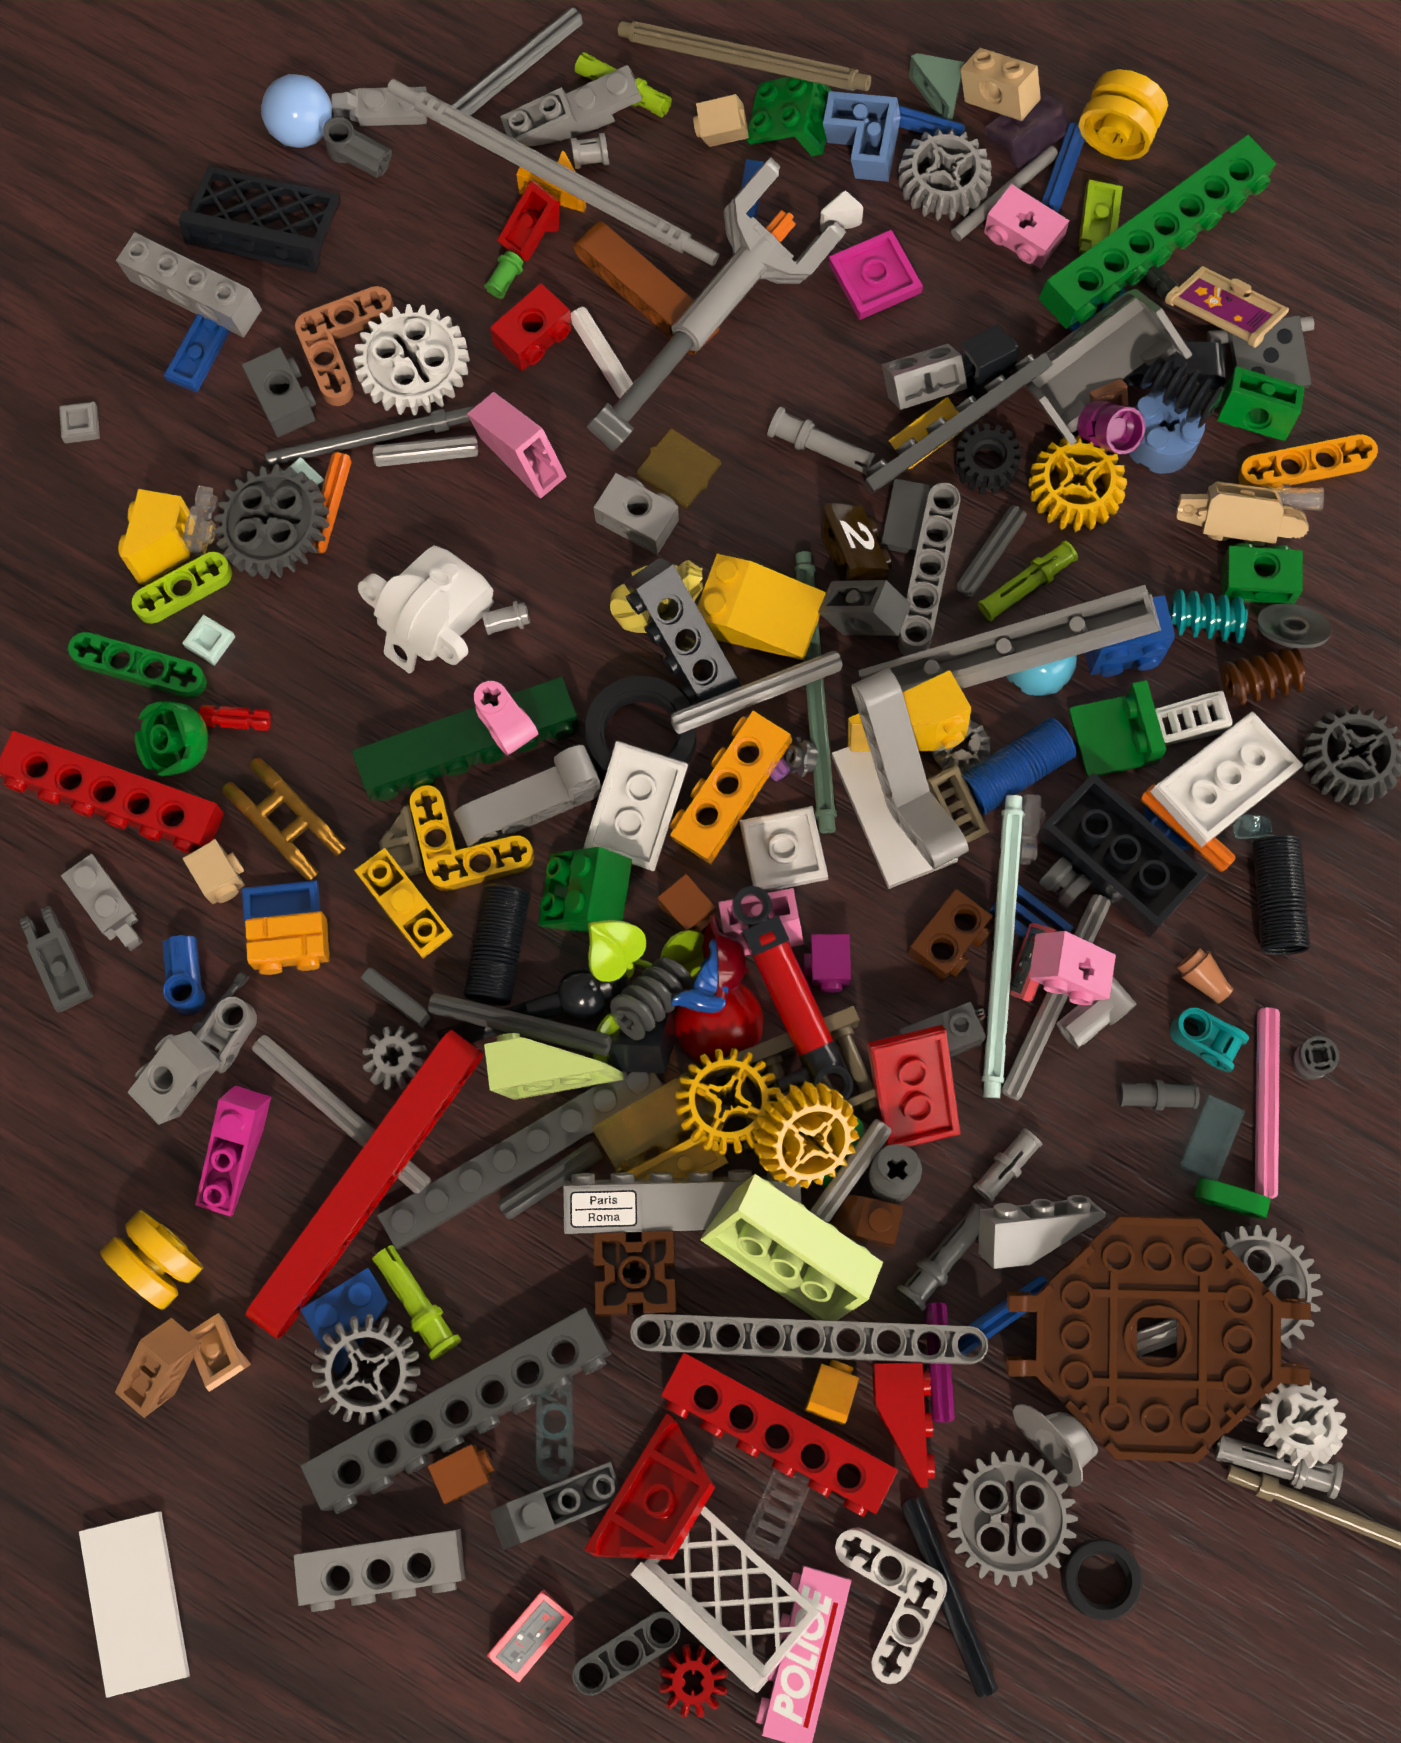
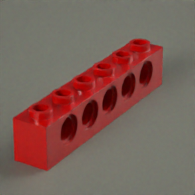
M12 731L0 756V776L5 780L3 785L19 793H24L26 789L37 792L39 799L52 805H58L60 801L72 805L71 810L89 818L92 817L93 813L106 817L104 820L106 823L125 830L127 825L139 829L138 834L155 842H159L161 838L173 841V847L188 854L214 840L225 815L217 803L16 731ZM48 765L44 775L35 777V772L39 767ZM82 777L81 783L77 788L68 790V785L74 778ZM116 789L115 795L111 800L107 802L101 801L106 791ZM150 802L149 808L144 813L135 814L136 807L140 803ZM184 814V818L179 825L169 826V821L174 815Z
M683 1353L661 1395L668 1400L665 1406L666 1409L684 1419L687 1418L689 1412L703 1419L700 1427L719 1438H722L724 1432L736 1437L739 1440L735 1447L757 1458L760 1451L774 1458L771 1467L791 1478L795 1471L810 1478L807 1484L809 1488L826 1497H829L831 1491L846 1498L843 1506L862 1517H865L867 1511L877 1514L898 1472V1469L686 1353ZM703 1386L712 1387L718 1394L716 1405L708 1410L699 1408L694 1400L696 1391ZM736 1406H747L753 1413V1422L746 1429H737L730 1422V1412ZM776 1424L783 1426L788 1432V1442L780 1449L770 1447L765 1440L766 1430ZM808 1444L818 1445L824 1454L822 1464L814 1469L806 1467L801 1460V1452ZM847 1463L854 1465L859 1471V1481L852 1488L842 1487L837 1480L838 1469Z

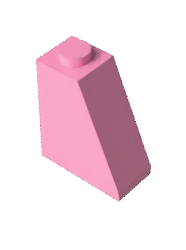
M495 392L491 393L467 413L481 440L540 499L567 477L543 428Z

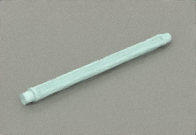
M1007 795L1005 797V810L1001 812L1003 817L993 937L994 947L992 951L987 1016V1040L984 1070L981 1081L984 1082L983 1097L1000 1098L1001 1083H1004L1005 1080L1003 1078L1006 1049L1005 1038L1008 1022L1022 818L1024 817L1022 797L1018 795Z

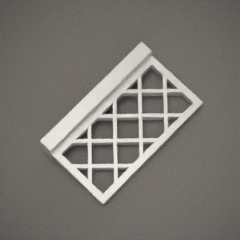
M704 1506L700 1514L711 1523L712 1541L690 1543L688 1533L679 1550L684 1549L685 1573L668 1574L658 1565L661 1559H647L645 1563L640 1562L630 1575L752 1691L758 1693L768 1681V1676L820 1615V1612ZM718 1530L729 1540L718 1541ZM736 1546L741 1550L742 1569L720 1571L718 1547ZM712 1547L713 1571L691 1573L690 1549ZM748 1558L759 1568H748ZM767 1574L772 1580V1597L750 1599L748 1575ZM742 1575L744 1599L721 1601L720 1577ZM714 1577L715 1601L697 1602L692 1597V1579ZM685 1579L686 1590L675 1580ZM778 1586L789 1596L778 1597ZM797 1602L808 1613L796 1627L780 1628L779 1603ZM773 1603L774 1628L751 1630L750 1605ZM744 1605L745 1630L728 1631L722 1625L721 1607ZM715 1607L716 1619L705 1608ZM781 1633H791L781 1644ZM775 1634L776 1652L764 1665L753 1654L752 1635ZM746 1636V1647L735 1637Z

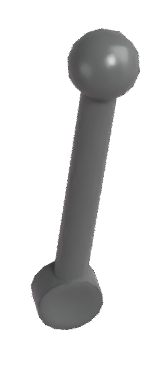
M242 971L236 976L230 988L202 1021L193 1024L192 1033L194 1035L205 1025L217 1004L222 999L232 997L239 988L247 983L249 975Z

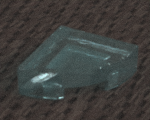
M1241 815L1233 825L1234 836L1237 839L1260 838L1273 835L1271 819L1266 816Z

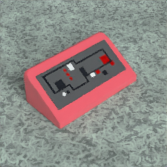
M1037 923L1029 925L1011 973L1010 995L1027 1002L1033 1001L1039 986L1038 982L1029 979L1035 936L1040 933L1057 932L1055 929Z
M542 1590L489 1652L487 1657L517 1682H520L574 1617L545 1590Z

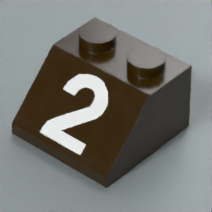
M837 503L823 505L820 535L839 580H887L889 569L892 568V562L887 549H880L876 537L879 536L873 517L867 518L863 507L858 505Z

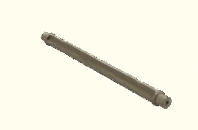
M621 21L618 26L619 37L628 38L630 42L850 91L856 89L868 91L871 85V76L859 73L857 69L637 21L632 23Z

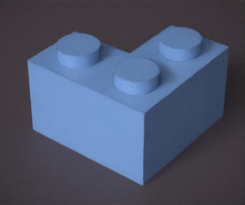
M829 91L823 120L827 142L853 145L851 163L856 179L889 182L901 120L897 97Z

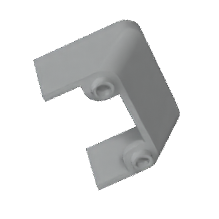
M1133 289L1119 296L1045 352L1053 365L1025 387L1059 433L1072 445L1077 441L1072 433L1078 430L1079 415L1083 408L1090 403V391L1120 378H1125L1143 363L1152 366L1160 356L1165 359L1177 351L1185 359H1188L1192 356V353L1163 309L1139 290Z

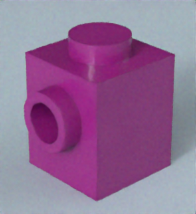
M850 934L811 935L810 953H804L803 956L804 976H811V987H820V992L837 993L842 991V987H849L851 981Z

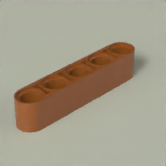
M601 221L597 222L573 244L576 255L588 268L671 339L674 336L671 329L673 324L691 305L694 299L608 225ZM719 327L703 346H705L719 332ZM689 350L688 354L695 355L698 351Z

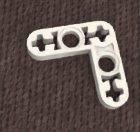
M859 1527L850 1528L843 1532L836 1541L835 1549L839 1560L849 1568L901 1597L871 1662L872 1670L881 1682L896 1684L908 1674L946 1596V1580L936 1569L867 1530ZM859 1537L862 1540L860 1547L869 1553L874 1552L875 1546L881 1549L873 1559L871 1569L865 1565L871 1558L861 1553L857 1554L854 1558L849 1555L850 1547L846 1545V1540L852 1541ZM893 1556L900 1561L902 1572L899 1578L888 1579L882 1574L880 1564L884 1557ZM931 1578L934 1581L932 1588L938 1593L937 1596L931 1594L925 1600L922 1608L930 1610L929 1615H927L919 1607L908 1605L907 1601L910 1599L915 1604L922 1593V1588L917 1585L918 1581L924 1582ZM911 1614L919 1620L920 1632L917 1636L907 1637L901 1633L898 1623L902 1615ZM890 1636L899 1644L912 1648L910 1653L905 1647L901 1650L896 1663L902 1668L901 1670L895 1669L892 1673H888L885 1670L887 1663L882 1660V1656L888 1657L897 1645V1643L889 1641Z

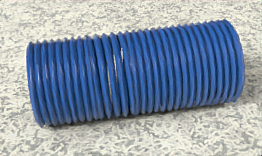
M1048 717V719L1020 735L1013 742H1009V745H1005V747H1002V749H999L990 757L987 756V759L984 758V761L981 760V763L978 762V765L975 764V766L963 772L962 777L970 790L980 814L987 815V813L1005 803L1007 795H1017L1030 785H1033L1035 781L1038 782L1046 774L1049 775L1057 767L1060 768V766L1075 758L1076 747L1064 726L1055 718Z

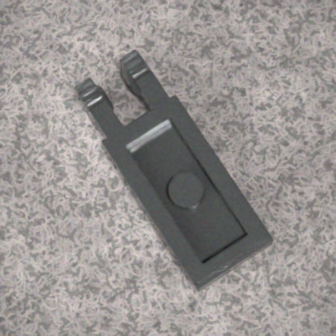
M48 905L42 908L41 911L50 933L40 937L34 921L29 916H25L19 921L28 941L26 946L55 1011L61 1013L94 997L66 932L62 929L54 910Z

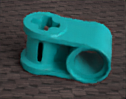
M1189 1008L1173 1019L1169 1028L1170 1036L1177 1045L1201 1057L1209 1065L1224 1072H1232L1235 1066L1232 1062L1241 1045L1247 1044L1249 1036L1241 1029L1221 1021L1200 1008ZM1184 1019H1190L1198 1026L1197 1036H1191L1186 1033L1183 1027Z

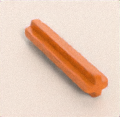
M334 452L331 455L321 493L326 498L323 504L329 510V514L323 516V518L329 523V527L319 529L326 538L325 541H315L313 543L319 551L318 553H324L327 550L351 466L350 456L345 453Z
M1156 785L1150 786L1141 796V802L1218 871H1225L1234 862L1235 855L1215 837L1201 848L1152 795L1150 791Z

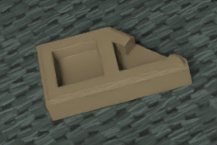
M406 805L401 809L400 815L390 830H387L379 841L380 851L386 848L408 877L424 873L411 808L409 805Z

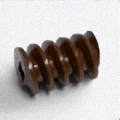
M1284 648L1280 649L1277 654L1275 652H1266L1263 657L1252 655L1249 661L1246 658L1237 659L1235 664L1231 661H1225L1221 666L1222 686L1228 699L1236 697L1241 706L1246 704L1248 693H1250L1254 702H1260L1262 690H1264L1268 699H1274L1275 687L1279 688L1282 696L1289 694V684L1293 685L1297 693H1301L1304 689L1305 669L1301 653L1298 648H1292V650Z

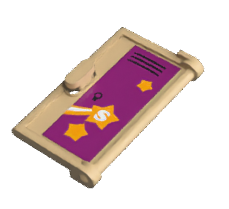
M1204 266L1198 269L1180 287L1175 286L1165 298L1166 304L1170 306L1176 305L1248 341V345L1254 348L1263 341L1264 335L1289 311L1288 307L1251 290V285L1235 278L1230 280Z

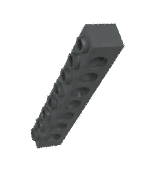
M585 1307L304 1463L300 1467L320 1510L332 1511L334 1509L335 1513L339 1514L355 1506L358 1503L356 1497L370 1489L371 1493L375 1494L394 1483L392 1477L406 1469L407 1474L423 1468L430 1463L427 1457L437 1451L442 1450L443 1454L459 1448L465 1443L463 1437L477 1430L479 1434L493 1429L501 1423L498 1417L513 1410L514 1414H518L536 1404L534 1397L547 1390L550 1395L561 1391L571 1384L569 1378L582 1370L585 1375H588L607 1364L604 1358L612 1353L591 1312ZM565 1343L573 1344L575 1347L574 1359L568 1364H559L556 1359L557 1349ZM529 1363H537L540 1369L538 1379L532 1384H524L521 1379L522 1369ZM501 1382L504 1387V1396L500 1402L490 1404L486 1399V1391L491 1384ZM465 1402L469 1409L468 1417L464 1422L455 1424L451 1419V1410L455 1404ZM428 1421L432 1425L433 1435L428 1442L420 1444L416 1439V1429L421 1423ZM393 1441L397 1447V1455L391 1463L385 1464L380 1457L381 1448L385 1443ZM357 1461L361 1467V1475L355 1483L350 1484L345 1478V1469L349 1463Z

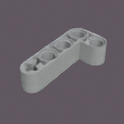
M573 746L557 754L554 757L555 767L459 807L454 812V816L467 847L501 839L599 796L601 792L600 780L585 746Z

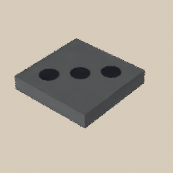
M1300 315L1282 318L1264 335L1263 341L1256 348L1248 345V341L1228 332L1234 369L1237 366L1301 385L1305 388L1312 385Z

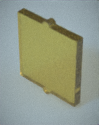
M671 428L657 447L650 449L651 454L638 469L637 475L688 508L702 489L708 488V481L720 467L721 461Z

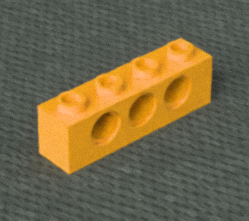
M752 711L748 718L743 716L737 722L732 731V736L735 738L727 749L722 747L717 752L711 763V766L714 767L707 780L701 778L690 795L693 801L686 811L683 809L679 810L670 824V828L673 829L670 834L672 839L709 864L713 862L792 743L790 733L755 711ZM746 747H754L759 750L758 758L752 763H744L739 759L741 751ZM731 777L738 780L739 784L735 792L723 794L719 791V785L723 779ZM704 809H715L718 812V817L713 824L702 825L698 822L699 814Z

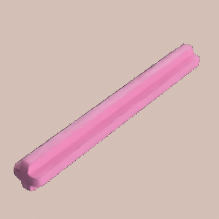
M1267 1007L1260 1008L1257 1012L1255 1193L1272 1199L1278 1195L1280 1012L1278 1009Z

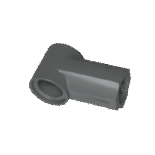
M334 117L324 124L323 137L330 159L337 163L348 162L375 178L384 175L389 168L392 158L391 149L354 130L351 122L345 118ZM338 139H345L344 141L336 142Z

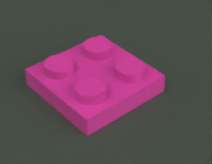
M892 230L829 256V266L859 320L922 293L923 285Z

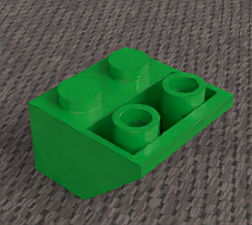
M601 847L550 853L549 862L546 867V881L543 898L540 903L538 925L546 928L589 933L588 924L590 922L605 920L623 921L632 859Z

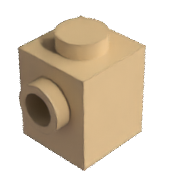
M736 94L696 103L698 116L693 117L697 137H701L709 147L749 138L744 104Z
M216 839L182 858L202 893L212 905L216 902L224 903L231 900L238 894V889L245 886L239 874L244 872L239 860L233 852L227 855Z

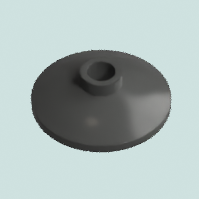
M1296 604L1270 605L1262 609L1257 618V626L1261 633L1270 640L1287 648H1314L1321 646L1329 640L1332 632L1329 621L1315 610Z

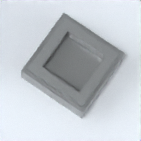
M95 402L59 406L61 438L64 443L100 439L98 407Z

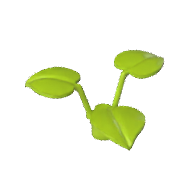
M617 920L596 921L588 924L590 936L589 968L592 975L602 982L615 981L622 977L624 973L627 974L629 979L634 973L635 965L646 969L652 966V963L639 959L646 949V937L643 931L636 925ZM685 930L676 933L667 941L661 953V958L666 957L682 965L689 972L694 983L701 970V964L705 960L702 950L704 935L695 930ZM610 1013L601 1021L596 1032L610 1036L621 1029ZM593 1053V1059L608 1064L607 1056Z

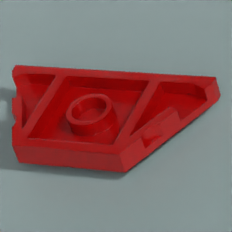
M668 1413L664 1416L584 1548L585 1551L594 1557L673 1560L713 1493L715 1486L677 1420Z

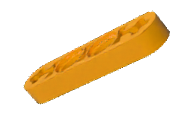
M1362 434L1257 454L1248 457L1243 462L1238 473V481L1240 485L1275 489L1366 470L1373 463L1378 453V446L1371 437ZM1355 447H1358L1360 452L1367 453L1363 459H1361L1359 454H1352ZM1328 453L1334 459V465L1331 467L1319 465L1316 461V454ZM1286 459L1294 460L1299 465L1300 471L1296 474L1286 473L1281 467V462ZM1271 464H1273V465H1272V470H1271V471H1268V469L1270 468ZM1251 468H1255L1257 473L1264 472L1260 479H1257L1253 474L1249 475Z

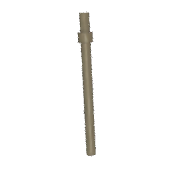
M1232 1464L1227 1468L1226 1480L1253 1490L1254 1495L1269 1502L1273 1499L1401 1550V1532L1279 1484L1278 1478L1263 1472L1257 1475Z

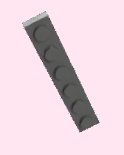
M1045 352L1037 358L1031 353L1014 366L1018 372L1011 377L1005 379L1003 374L985 386L987 394L977 401L973 395L955 407L958 414L946 421L942 416L926 428L929 435L917 442L913 437L897 448L896 451L899 456L891 462L887 463L883 458L867 470L869 477L863 482L869 493L872 495L1043 374L1053 365L1052 361Z

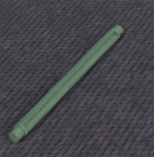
M802 551L796 553V566L794 567L796 580L815 588L814 573L816 569L815 565L812 564L811 552ZM819 623L816 625L808 651L803 660L804 662L821 655ZM821 678L806 684L810 743H814L818 751L817 765L813 770L816 801L815 818L818 819L820 833H832L836 831L835 818L837 817V811L834 805L824 680Z

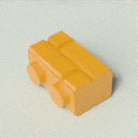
M322 911L252 918L245 921L248 964L254 970L259 969L260 974H278L282 972V967L296 965L297 969L301 971L316 970L320 968V963L330 962L328 922Z

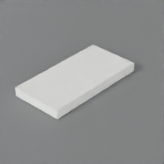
M1252 711L1159 782L1150 792L1202 848L1295 774L1303 764Z
M849 747L832 753L833 762L888 889L957 863L958 857L933 869L895 822L886 805L871 752H851Z
M155 1512L79 1531L106 1698L189 1677L190 1672L162 1512Z

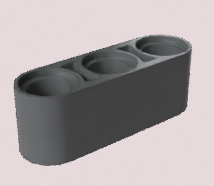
M659 1609L647 1615L584 1655L577 1662L573 1670L572 1680L574 1686L584 1695L594 1696L603 1692L672 1648L677 1643L681 1634L680 1621L667 1609ZM666 1618L673 1624L674 1634L669 1640L660 1641L652 1635L651 1625L656 1619ZM630 1640L637 1645L639 1657L634 1662L624 1663L617 1657L616 1647L621 1641ZM595 1663L600 1666L603 1671V1680L600 1684L595 1686L588 1685L583 1681L581 1669L585 1664Z

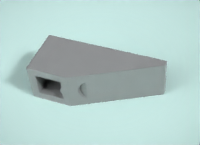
M1072 1195L1063 1201L1053 1202L1047 1199H1036L1031 1201V1204L1016 1206L1011 1203H999L994 1208L980 1209L978 1254L993 1269L1031 1265L1105 1218V1211L1091 1201L1089 1197L1082 1195Z

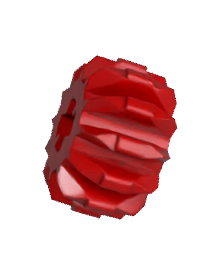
M685 1644L682 1647L685 1660L681 1661L674 1652H670L668 1655L669 1661L676 1667L675 1670L663 1666L660 1668V1675L673 1680L659 1685L660 1693L674 1691L675 1694L666 1703L670 1709L679 1700L684 1702L680 1712L682 1717L686 1718L690 1705H695L698 1718L704 1717L702 1702L706 1701L713 1710L719 1707L717 1699L711 1694L712 1692L719 1695L727 1694V1687L715 1683L714 1680L724 1679L728 1676L727 1669L722 1668L715 1671L712 1670L719 1662L715 1655H712L707 1662L703 1660L706 1653L705 1645L701 1644L698 1648L697 1657H692L689 1644ZM688 1670H692L693 1675L695 1670L703 1674L700 1682L703 1688L699 1691H695L694 1686L692 1691L684 1687L687 1679L684 1673Z

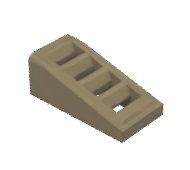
M958 765L946 767L926 778L930 792L951 818V813L963 808L965 814L954 819L958 826L968 821H971L973 827L962 832L967 844L989 832ZM947 782L949 788L940 792L938 785ZM955 795L957 801L946 805L944 799Z

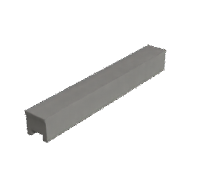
M1142 585L858 671L860 678L864 679L888 667L898 680L902 692L950 670L960 688L963 689L1161 631L1152 594H1149L1146 585Z

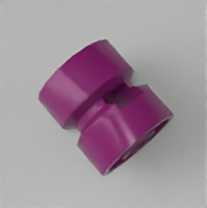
M1095 400L1087 404L1079 415L1077 424L1078 435H1080L1085 444L1092 442L1097 448L1102 447L1106 451L1117 454L1133 452L1143 440L1146 428L1140 411L1133 407L1118 405L1105 400Z

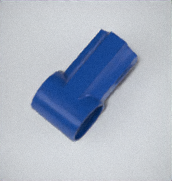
M178 935L169 937V939L162 941L166 979L163 986L164 998L178 1013L191 1016L202 1010L206 1002V995L201 986L198 941L195 936ZM185 988H192L189 998L184 1001H177L180 991Z

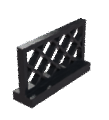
M208 166L189 211H182L179 224L185 244L316 273L321 263L319 253L339 207L340 196L339 194ZM214 180L227 182L231 186L217 193H214L211 189ZM252 188L259 189L263 193L250 200H246L242 192ZM236 195L241 203L225 210L220 202ZM285 195L294 197L296 200L281 208L275 201V199ZM269 202L274 211L257 217L253 209ZM315 203L328 205L326 210L312 215L308 206ZM215 205L219 213L212 216L200 214L201 210ZM302 210L307 218L290 224L286 216ZM245 212L252 219L246 223L231 220V218ZM278 219L285 226L280 230L264 227V225ZM312 226L317 232L315 238L297 235L298 232Z

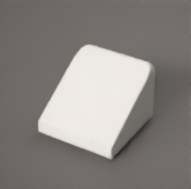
M845 190L821 210L820 232L823 233L828 226L835 222L843 229L861 225L863 206Z

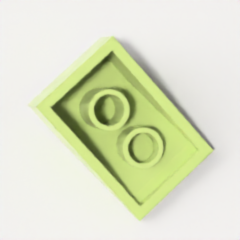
M519 1033L502 1034L496 1037L497 1042L484 1044L490 1091L514 1100L624 1080L623 1072L604 1062L520 1037Z

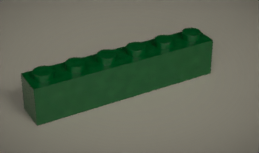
M562 676L510 694L516 704L529 716L538 731L536 737L518 748L519 752L531 750L538 746L540 741L551 737L553 739L565 738L571 735L574 729L579 728L577 715ZM493 701L488 702V703L492 704L493 707H495V706L498 705V701H496V702H493ZM476 707L352 750L363 786L371 801H387L398 796L399 791L410 787L416 789L423 785H431L434 779L447 774L451 777L458 776L468 771L469 766L481 762L484 764L495 763L504 757V753L478 717Z

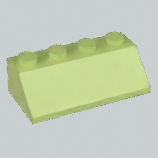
M756 1174L735 1189L700 1239L810 1316L821 1321H837L869 1300L883 1264L881 1260L873 1256L865 1247L847 1238L836 1227L824 1222L808 1211L803 1204L794 1201L775 1188L771 1182L762 1179Z

